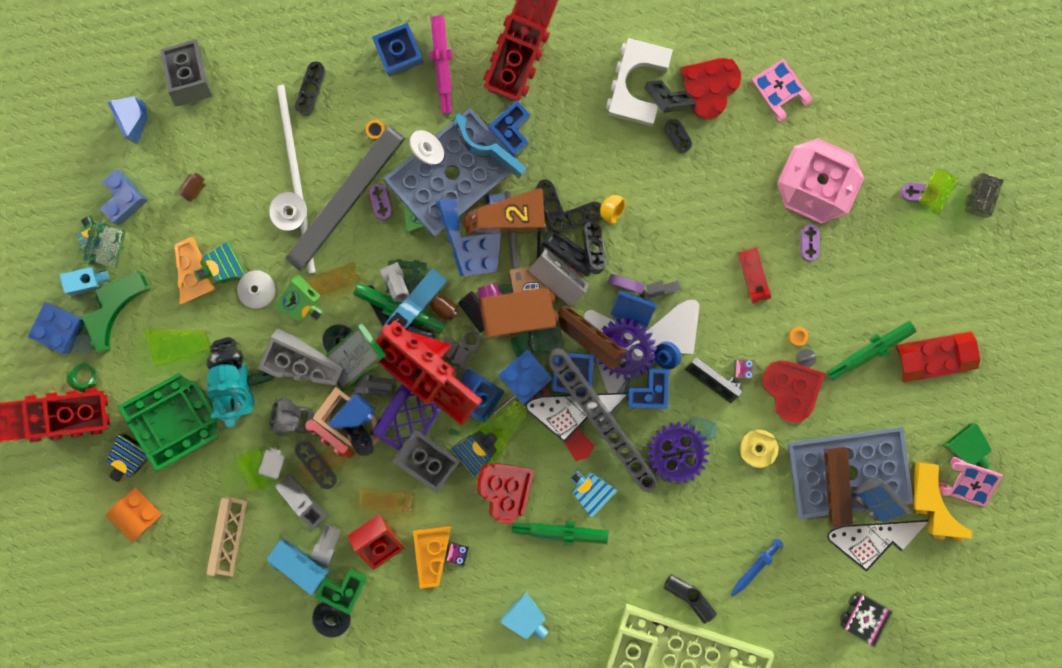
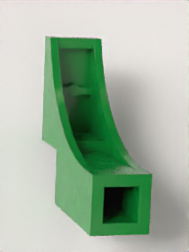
M137 271L95 290L97 293L96 300L103 308L82 317L84 321L82 323L83 328L89 333L92 339L90 343L95 351L104 353L110 350L111 331L121 310L131 300L151 290L143 272Z

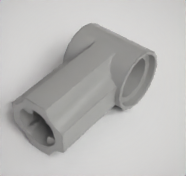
M396 262L380 269L394 302L407 300L410 294L403 278L405 277L399 263Z
M326 524L319 542L316 543L310 559L328 566L334 555V547L342 530L333 525Z

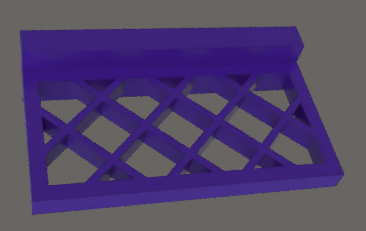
M401 384L370 433L398 451L403 447L401 440L410 438V436L401 438L398 427L408 425L410 435H412V424L421 422L423 427L422 434L426 435L441 411L439 407L435 409L436 404L433 402L429 405L421 406L420 399L417 396L418 406L408 408L407 398L416 395L414 393L411 394V391L403 384ZM431 406L433 411L432 417L424 419L422 408ZM419 409L421 420L411 422L409 411ZM406 412L408 423L398 424L397 414ZM395 428L398 439L390 440L384 435L388 429Z

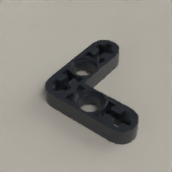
M544 179L537 184V189H541L542 184L550 185L551 188L548 189L549 195L554 194L555 196L545 201L543 200L546 208L544 211L552 230L561 233L601 217L599 210L597 212L598 215L591 213L587 215L589 219H585V213L582 210L586 208V212L592 209L591 206L593 205L595 208L599 207L600 209L601 204L596 201L564 212L553 183L550 180ZM543 191V198H545L546 193ZM555 201L558 208L555 211H549L547 209L548 202ZM574 212L581 213L582 220L580 222L572 221L571 215ZM568 215L571 226H568V223L562 224V229L554 227L553 224L556 223V219L564 221L566 220L564 216Z

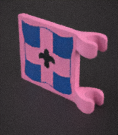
M784 59L752 79V82L768 103L779 122L785 120L787 116L780 107L797 95H799L800 100L805 106L812 101L811 95L804 89Z
M953 457L950 462L952 468L961 471L953 487L944 482H939L940 494L950 495L985 507L1003 475Z

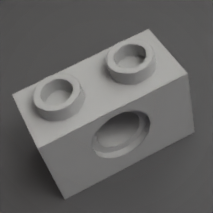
M272 448L270 452L266 451L258 473L278 479L285 456H282V451Z

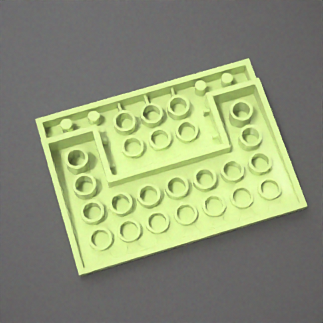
M626 604L606 668H770L774 655L771 650ZM654 621L660 624L655 626L652 622ZM663 625L668 626V628L666 629L665 632H664V626H663Z

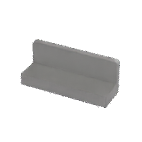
M547 248L541 252L538 259L528 269L531 274L569 306H573L585 294L589 286L583 278Z

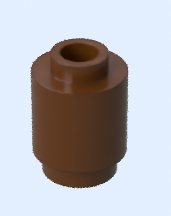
M196 172L194 175L190 173L181 185L178 194L192 202L206 186L204 183L205 178Z
M437 294L429 305L432 307V311L445 321L448 319L452 321L458 313L456 310L458 306L444 295Z

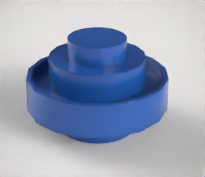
M664 341L656 346L657 350L654 352L656 355L655 361L660 367L670 370L680 363L681 353L675 344Z

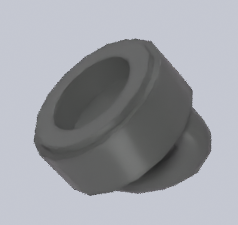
M802 349L797 353L796 361L799 365L809 368L815 364L816 354L810 349Z

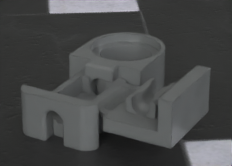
M662 280L646 285L648 292L646 293V290H644L642 295L645 300L681 290L679 280L664 284Z
M468 331L464 334L460 343L456 342V344L450 342V338L445 336L443 342L449 341L448 344L452 346L446 356L454 358V360L451 359L453 364L463 369L466 368L464 365L472 351H476L480 344L479 334L475 331ZM469 334H474L477 337V342L474 345H469L466 342V337Z

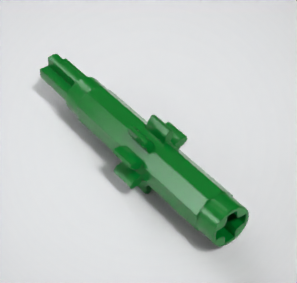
M359 282L353 293L354 296L382 308V313L389 317L402 304V302H394L391 294L390 296L385 295ZM422 311L412 321L440 334L446 324Z
M909 320L882 337L876 334L869 338L870 344L842 360V363L827 371L830 379L833 381L878 355L880 358L889 355L888 349L917 332L914 325Z
M568 521L565 522V526L514 522L512 523L511 533L564 540V545L573 546L574 541L607 544L609 530L575 527V522Z

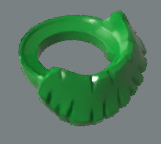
M79 364L72 371L67 372L66 382L75 390L86 392V389L96 388V371L92 366ZM82 368H87L92 373L90 381L84 385L78 384L77 372Z

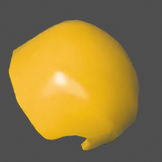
M618 195L607 197L600 208L602 218L610 224H616V219L624 212L626 200Z

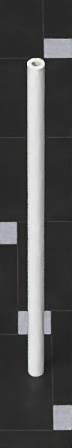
M278 85L277 91L294 193L303 199L284 85ZM307 218L300 226L301 235L308 229ZM313 258L307 264L308 274L316 273Z

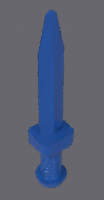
M773 540L774 543L766 552L761 551L758 554L759 558L737 582L731 593L732 597L745 589L766 564H771L772 556L779 548L782 549L783 547L781 540Z

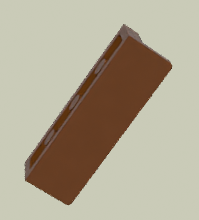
M570 306L560 307L557 312L560 318L556 325L610 369H616L627 351Z
M824 448L829 526L836 528L841 527V525L853 524L848 448Z

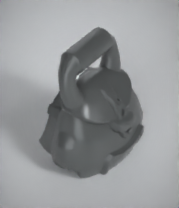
M285 398L275 400L270 415V430L277 435H285L292 431L307 433L308 430L305 426L304 428L299 427L302 413L307 412L305 425L308 420H314L315 414L308 407L296 406L291 400Z

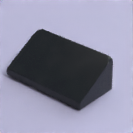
M471 291L459 301L458 305L481 333L484 331V325L479 304L480 300Z

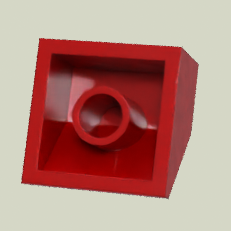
M380 514L348 535L354 551L373 570L405 549L389 523Z

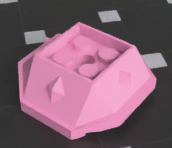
M815 139L792 148L777 184L785 209L818 224H822L849 213L864 177L853 154L821 139ZM818 175H822L825 178L824 185L818 182Z

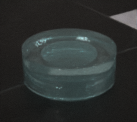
M88 335L77 336L73 341L74 350L80 354L90 353L93 350L90 343L91 337Z

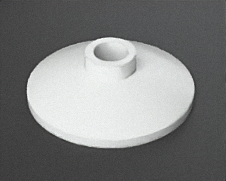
M422 130L416 131L411 135V149L421 161L430 165H436L443 160V147L434 135Z
M281 193L274 198L270 205V218L275 226L282 230L297 229L306 219V203L295 193ZM292 208L293 214L289 215L288 210Z
M262 271L246 273L240 279L237 286V293L241 302L247 307L254 309L263 308L270 304L276 292L273 279ZM253 286L258 287V291L256 293L252 292Z

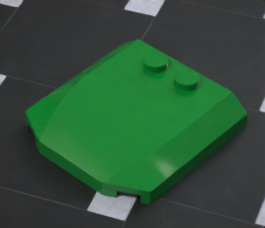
M180 373L118 405L123 418L156 473L218 439L217 418L213 419L211 417L214 411L199 386L183 377Z

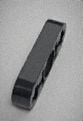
M318 61L311 62L308 65L295 103L296 111L302 116H309L313 112L326 74L324 66ZM317 66H319L321 73H317L315 79L319 80L318 83L309 79V77L313 79L314 72L312 69H316ZM308 84L315 85L316 90L314 93H306L305 88ZM303 95H305L308 98H312V101H310L309 99L307 100V105L309 106V109H305L304 112L300 107V105H304L306 101Z
M590 221L585 224L582 230L586 263L591 273L600 274L606 266L602 232L598 223ZM594 244L599 248V250L593 251L590 249L589 245Z
M362 424L352 426L353 428L351 426L342 427L343 433L358 455L368 456L373 453V440Z
M309 441L299 442L295 446V453L323 489L334 487L337 483V477L312 443ZM301 445L308 446L307 452L309 455L314 453L315 456L306 461L305 458H308L306 453H300ZM317 459L321 462L319 470L311 468L312 460ZM324 468L327 470L326 472H324L326 477H332L331 485L328 483H323V481L325 480L323 475H320L319 477L317 476V474L322 472Z

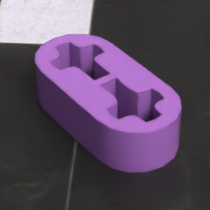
M908 183L901 188L900 195L906 201L930 203L938 198L939 192L934 185ZM911 187V191H917V194H912L909 197V193H906L905 190ZM928 189H930V193H933V196L929 197V199L928 195L921 194L928 191Z
M375 184L369 191L374 213L380 220H387L392 215L388 193L383 185ZM377 188L383 191L381 201L378 200L376 195H373ZM382 203L384 208L388 209L386 216L378 214V211H381L380 204Z
M810 224L801 230L800 254L805 261H813L819 256L820 233L817 226ZM809 228H811V232L815 233V235L811 236V241H809V235L805 234ZM809 244H811V250L815 252L811 255V258L809 254H805V251L809 250Z
M610 274L608 283L638 294H642L645 286L642 283L615 274Z

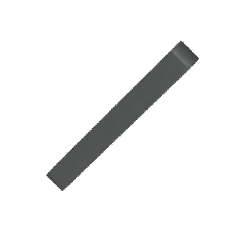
M391 126L385 129L285 258L287 262L299 271H302L403 143L405 137Z
M560 348L552 350L549 361L553 371L638 486L645 492L652 491L656 487V479L650 466L568 354ZM556 356H560L564 360L560 363H557L553 360V358ZM573 372L575 375L572 378H567L565 373ZM579 387H583L586 389V391L584 393H578L576 389ZM591 402L597 404L595 408H589L587 405ZM600 418L608 419L606 423H600L598 420ZM612 433L619 434L617 438H611L609 435ZM629 448L630 451L627 453H622L621 449ZM634 463H640V464H641V465H640L639 467H637V468L632 467V464H634ZM644 478H651L650 482H643L642 480Z

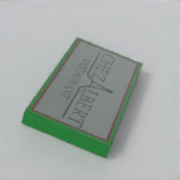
M363 324L353 330L326 355L327 358L343 367L337 381L342 391L351 386L386 356Z

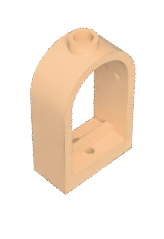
M335 387L313 419L346 444L352 446L344 433L335 427L330 428L328 426L329 422L326 421L342 398L347 401L352 398L345 391H342L341 388ZM376 415L372 418L373 428L378 422ZM371 436V439L373 440V445L375 446L380 439L378 437L376 438L374 436Z

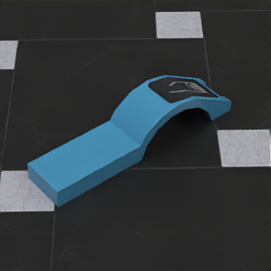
M459 113L456 115L454 124L462 144L468 151L475 155H490L517 178L524 174L526 167L498 144L480 146L472 142L466 134L465 124L467 119Z
M432 268L407 300L403 301L383 327L386 324L390 326L396 321L406 329L448 280Z

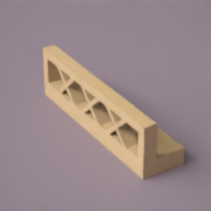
M227 496L221 498L206 575L215 576L220 574L231 577L234 575L248 500ZM232 502L242 504L241 512L236 516L231 511ZM234 520L238 529L231 535L227 526L228 523ZM230 539L234 544V549L227 553L224 549V542ZM225 558L231 564L229 571L219 569L220 562Z

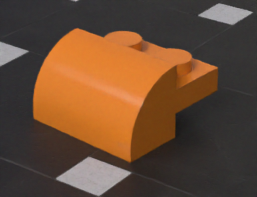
M136 488L129 492L122 500H119L106 514V517L132 544L162 516Z

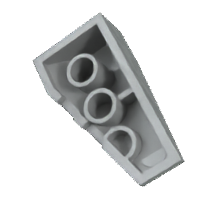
M277 328L268 343L258 369L275 377L282 378L286 376L293 377L295 380L307 379L316 383L336 385L343 367L297 337Z

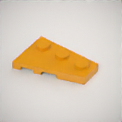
M190 237L175 244L180 305L217 290L215 285H211L208 278L199 282L195 277L194 271L202 268L200 261L203 258L195 238Z
M451 526L413 530L420 589L440 585Z

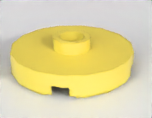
M757 429L744 435L740 442L739 450L741 457L747 464L752 467L763 468L775 461L778 456L779 447L771 433ZM757 445L762 447L760 452L755 450Z

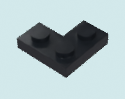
M663 80L647 82L644 87L663 113L691 110L697 104L687 91L672 93Z

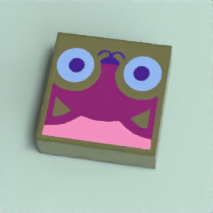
M735 359L734 378L754 379L755 360Z

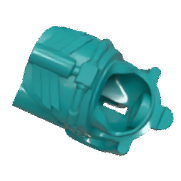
M221 365L209 370L207 395L210 397L214 410L211 417L225 421L227 427H234L238 418L244 414H251L252 409L255 408L254 395L249 387L247 365H242V368L239 369L232 365Z

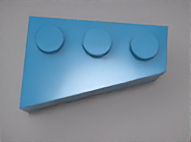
M284 538L279 540L267 558L271 567L280 570L287 578L294 581L310 595L319 588L323 579L330 571V569L318 561L310 559L311 556Z

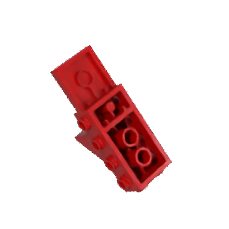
M516 0L511 14L507 15L504 20L503 26H505L503 34L500 33L497 39V51H494L490 58L492 64L490 70L487 69L483 78L485 80L484 88H487L491 93L504 95L506 99L514 102L517 100L519 102L522 97L527 96L530 88L527 84L529 79L534 78L537 70L534 68L535 63L540 61L543 54L541 49L549 39V24L559 0Z
M396 321L390 326L386 324L379 332L381 335L375 339L386 355L378 364L425 404L429 405L433 402L462 426L482 400L452 375L455 370L443 361L452 346L442 341L409 332Z
M98 388L86 389V393L78 394V390L66 391V395L61 396L54 392L45 393L43 398H37L36 394L24 396L25 400L0 402V442L29 439V443L42 441V437L50 436V440L62 439V435L70 434V437L83 436L82 432L89 431L91 435L103 434V430L108 429L107 425H110V416L106 414L105 406H108L107 395H104V391H98Z

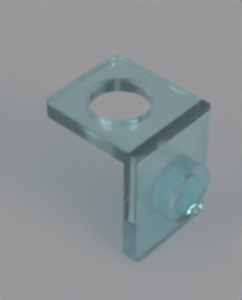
M693 416L688 429L697 422L703 423L704 431L700 434L699 438L706 437L705 440L711 442L712 438H715L717 434V423Z

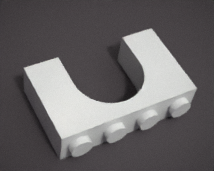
M628 38L627 44L623 43L620 54L624 56L622 62L618 61L615 73H619L618 79L613 80L610 90L614 92L613 98H608L606 109L609 110L608 116L650 127L653 126L658 106L631 96L626 88V77L633 69L638 67H648L666 72L673 49Z

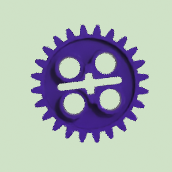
M625 317L622 323L617 318L615 325L612 321H609L608 327L605 325L602 327L603 333L620 347L627 348L635 341H640V343L632 345L623 357L626 361L625 365L619 363L614 370L605 365L603 371L610 369V376L615 372L617 379L620 375H623L624 380L627 379L628 375L634 379L636 374L640 377L643 374L642 370L647 372L648 366H652V360L656 357L653 352L657 350V347L652 345L655 344L656 340H650L653 333H646L647 326L643 329L640 328L642 322L635 325L634 319H632L628 323ZM624 333H630L633 339H626ZM635 349L641 350L642 353H643V355H642V356L636 355L635 352H634V350H635Z
M677 421L676 427H674L672 422H669L668 429L662 425L663 431L656 430L658 436H651L654 443H648L652 450H648L647 453L651 454L652 457L647 460L654 462L650 468H657L655 474L659 475L662 473L661 479L664 480L668 477L669 483L675 479L676 484H679L680 479H682L686 484L688 477L694 481L693 474L700 476L701 474L698 470L706 469L702 463L709 462L704 458V456L710 455L709 452L704 451L709 445L702 443L706 437L699 438L701 431L694 432L695 426L688 429V423L686 422L683 427H681L679 421ZM683 436H688L690 439V443L687 446H682L680 443ZM668 440L671 442V448L668 451H664L661 445L664 441ZM692 447L695 448L694 451L681 453L679 458L676 455L666 458L661 457L664 454L675 453L676 448L682 451ZM687 455L694 456L693 464L687 465L685 463ZM673 459L676 462V466L674 469L669 470L666 467V463L668 460Z

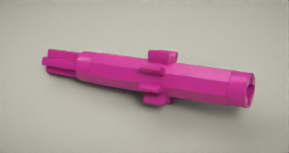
M432 16L430 18L434 51H429L430 61H435L442 114L452 113L450 95L452 89L449 60L453 59L452 49H447L444 16Z

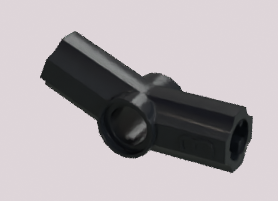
M670 574L663 589L686 601L703 624L710 622L717 613L701 594L700 590L696 586L690 585L675 575ZM691 591L697 592V597L694 600L688 599V594Z

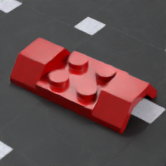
M971 331L895 345L902 364V383L975 370L979 368L980 364L977 340Z

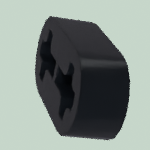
M668 120L664 126L666 136L677 152H688L692 146V141L679 120ZM669 124L677 125L676 132L678 135L674 131L668 130L670 128ZM678 137H680L683 142L687 141L686 149H684V147L680 148L678 146L680 144Z

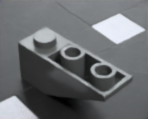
M290 474L275 487L298 517L311 530H314L329 515Z

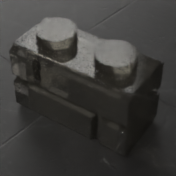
M986 173L974 176L970 187H972L971 194H968L964 201V205H966L965 211L983 218L992 217L1004 180Z

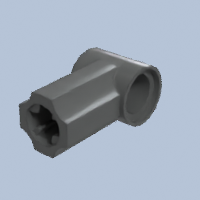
M364 374L356 380L354 392L392 396L394 379Z

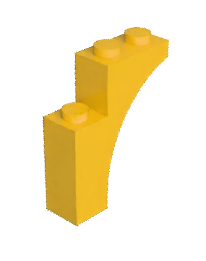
M914 462L912 483L914 504H911L910 508L915 509L916 513L928 514L929 511L927 533L932 534L933 538L945 539V536L953 537L952 540L964 541L965 538L971 539L972 531L959 524L951 516L943 503L938 482L939 465Z

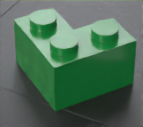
M351 568L343 584L325 577L314 598L350 615L369 575Z

